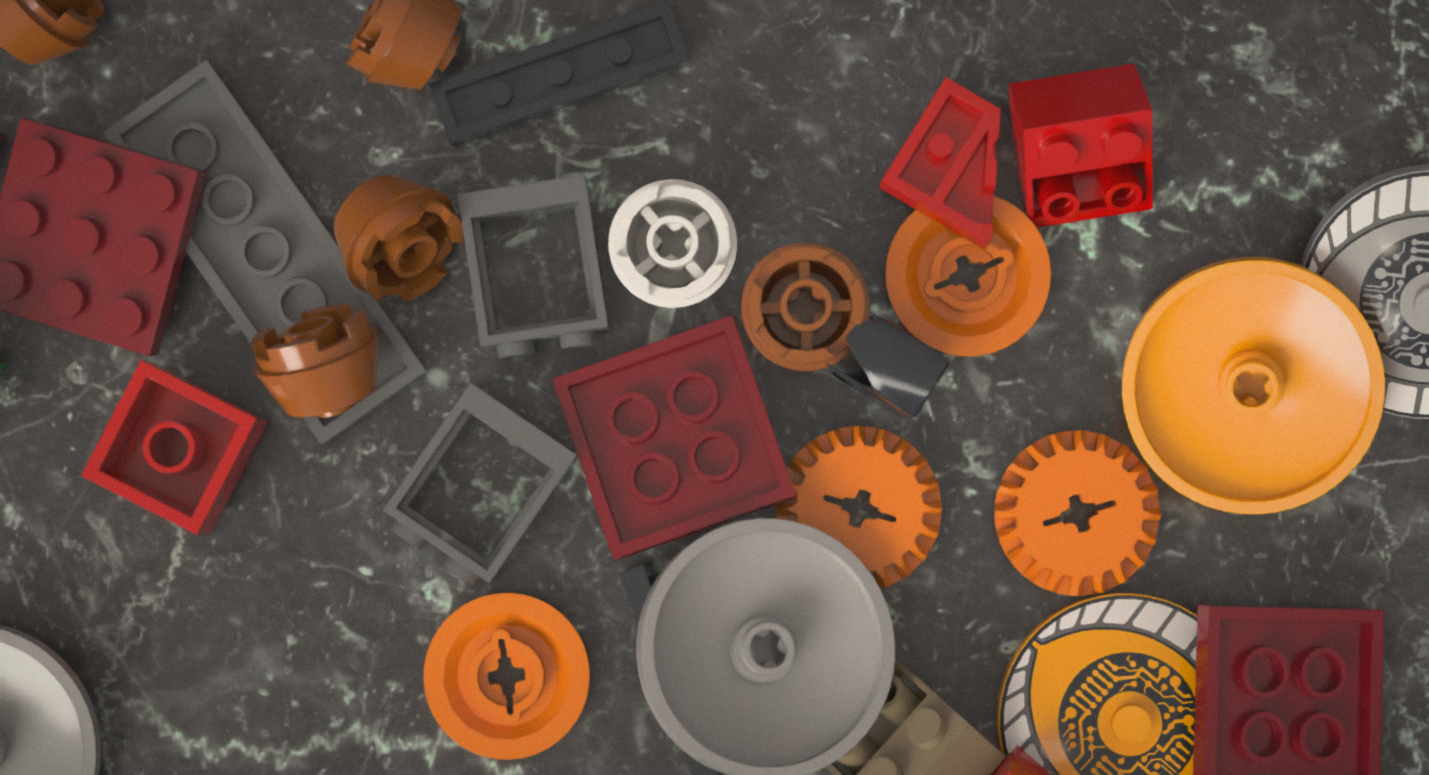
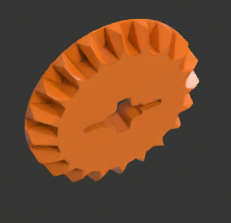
M996 196L993 198V236L985 250L917 210L908 216L892 240L886 258L885 284L891 307L908 332L935 350L948 355L968 357L997 352L1013 344L1027 333L1043 311L1048 298L1051 280L1050 259L1047 247L1033 222L1016 206ZM965 257L970 265L978 263L984 265L996 259L1001 260L1000 264L984 271L985 274L977 279L979 289L975 292L969 293L968 288L964 284L957 286L951 284L938 290L934 289L935 285L948 280L950 275L958 270L956 263L958 258Z
M849 426L818 436L795 455L788 465L787 471L797 498L776 505L777 519L790 520L811 526L838 540L865 565L880 589L886 588L909 576L927 558L939 534L942 514L939 484L927 460L908 441L884 429L868 426ZM859 490H865L870 493L869 504L878 508L877 511L893 516L894 521L890 522L877 517L874 520L864 518L860 527H853L849 524L850 514L842 510L840 505L825 501L823 497L828 495L844 500V498L855 499Z
M1082 430L1058 432L1048 435L1026 447L1006 469L1000 481L994 504L997 536L1011 564L1021 575L1045 590L1068 596L1104 593L1126 582L1145 564L1152 547L1157 542L1158 526L1162 516L1159 508L1158 489L1148 472L1147 466L1140 461L1129 447L1107 435ZM1073 495H1078L1081 503L1098 505L1108 501L1112 502V505L1095 511L1096 514L1087 518L1088 529L1079 532L1075 523H1063L1060 521L1043 525L1045 520L1061 516V512L1069 509V497Z
M495 593L476 598L454 611L436 631L425 658L423 677L425 695L429 708L441 729L461 747L488 758L520 759L538 754L550 748L561 740L576 723L584 708L589 692L590 664L583 640L566 616L549 603L520 593ZM501 639L505 641L507 657L511 658L513 667L524 668L526 673L525 679L515 683V692L512 694L514 712H511L509 709L508 694L504 693L502 684L491 683L489 677L490 672L500 667V658L503 657Z

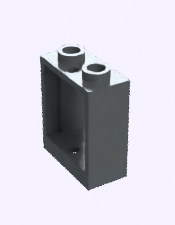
M585 174L457 194L480 347L485 350L496 348L497 358L507 359L535 354L534 342L559 339L561 349L599 344L597 333L611 330L590 193ZM575 209L591 315L499 329L483 223Z
M470 382L383 511L396 519L391 525L390 530L420 550L428 541L447 554L448 557L442 565L462 580L473 586L479 578L492 583L497 579L578 460V455L479 386ZM473 416L550 468L489 558L412 506Z

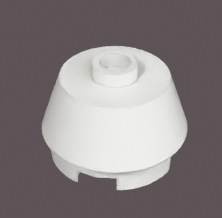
M661 180L638 189L620 206L612 221L609 232V255L618 278L636 297L656 306L667 308L685 307L708 298L725 282L735 262L737 234L729 211L711 191L696 183L685 180Z

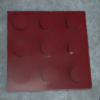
M20 118L0 196V310L149 357L159 355L207 171L35 119Z
M733 315L552 378L610 552L615 561L797 498Z
M1198 605L1193 775H1380L1385 610L1367 608Z

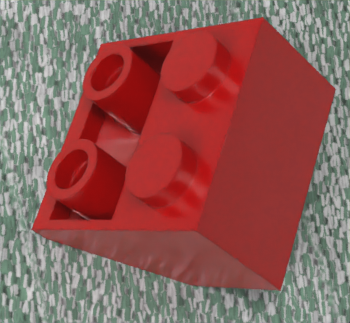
M1135 63L1009 83L1011 136L1024 214L1033 222L1036 228L1153 209L1152 107Z

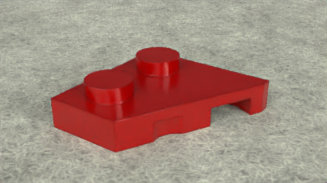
M946 77L881 180L879 188L985 250L993 236L992 213L994 189L996 187V152L1001 109Z

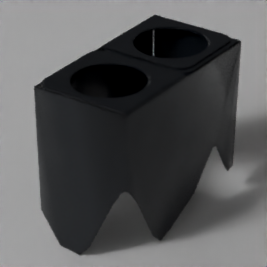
M873 314L875 318L869 315L870 321L855 325L846 335L848 346L861 367L859 373H843L827 363L826 365L834 371L831 374L899 418L916 417L949 366L950 360L893 322Z

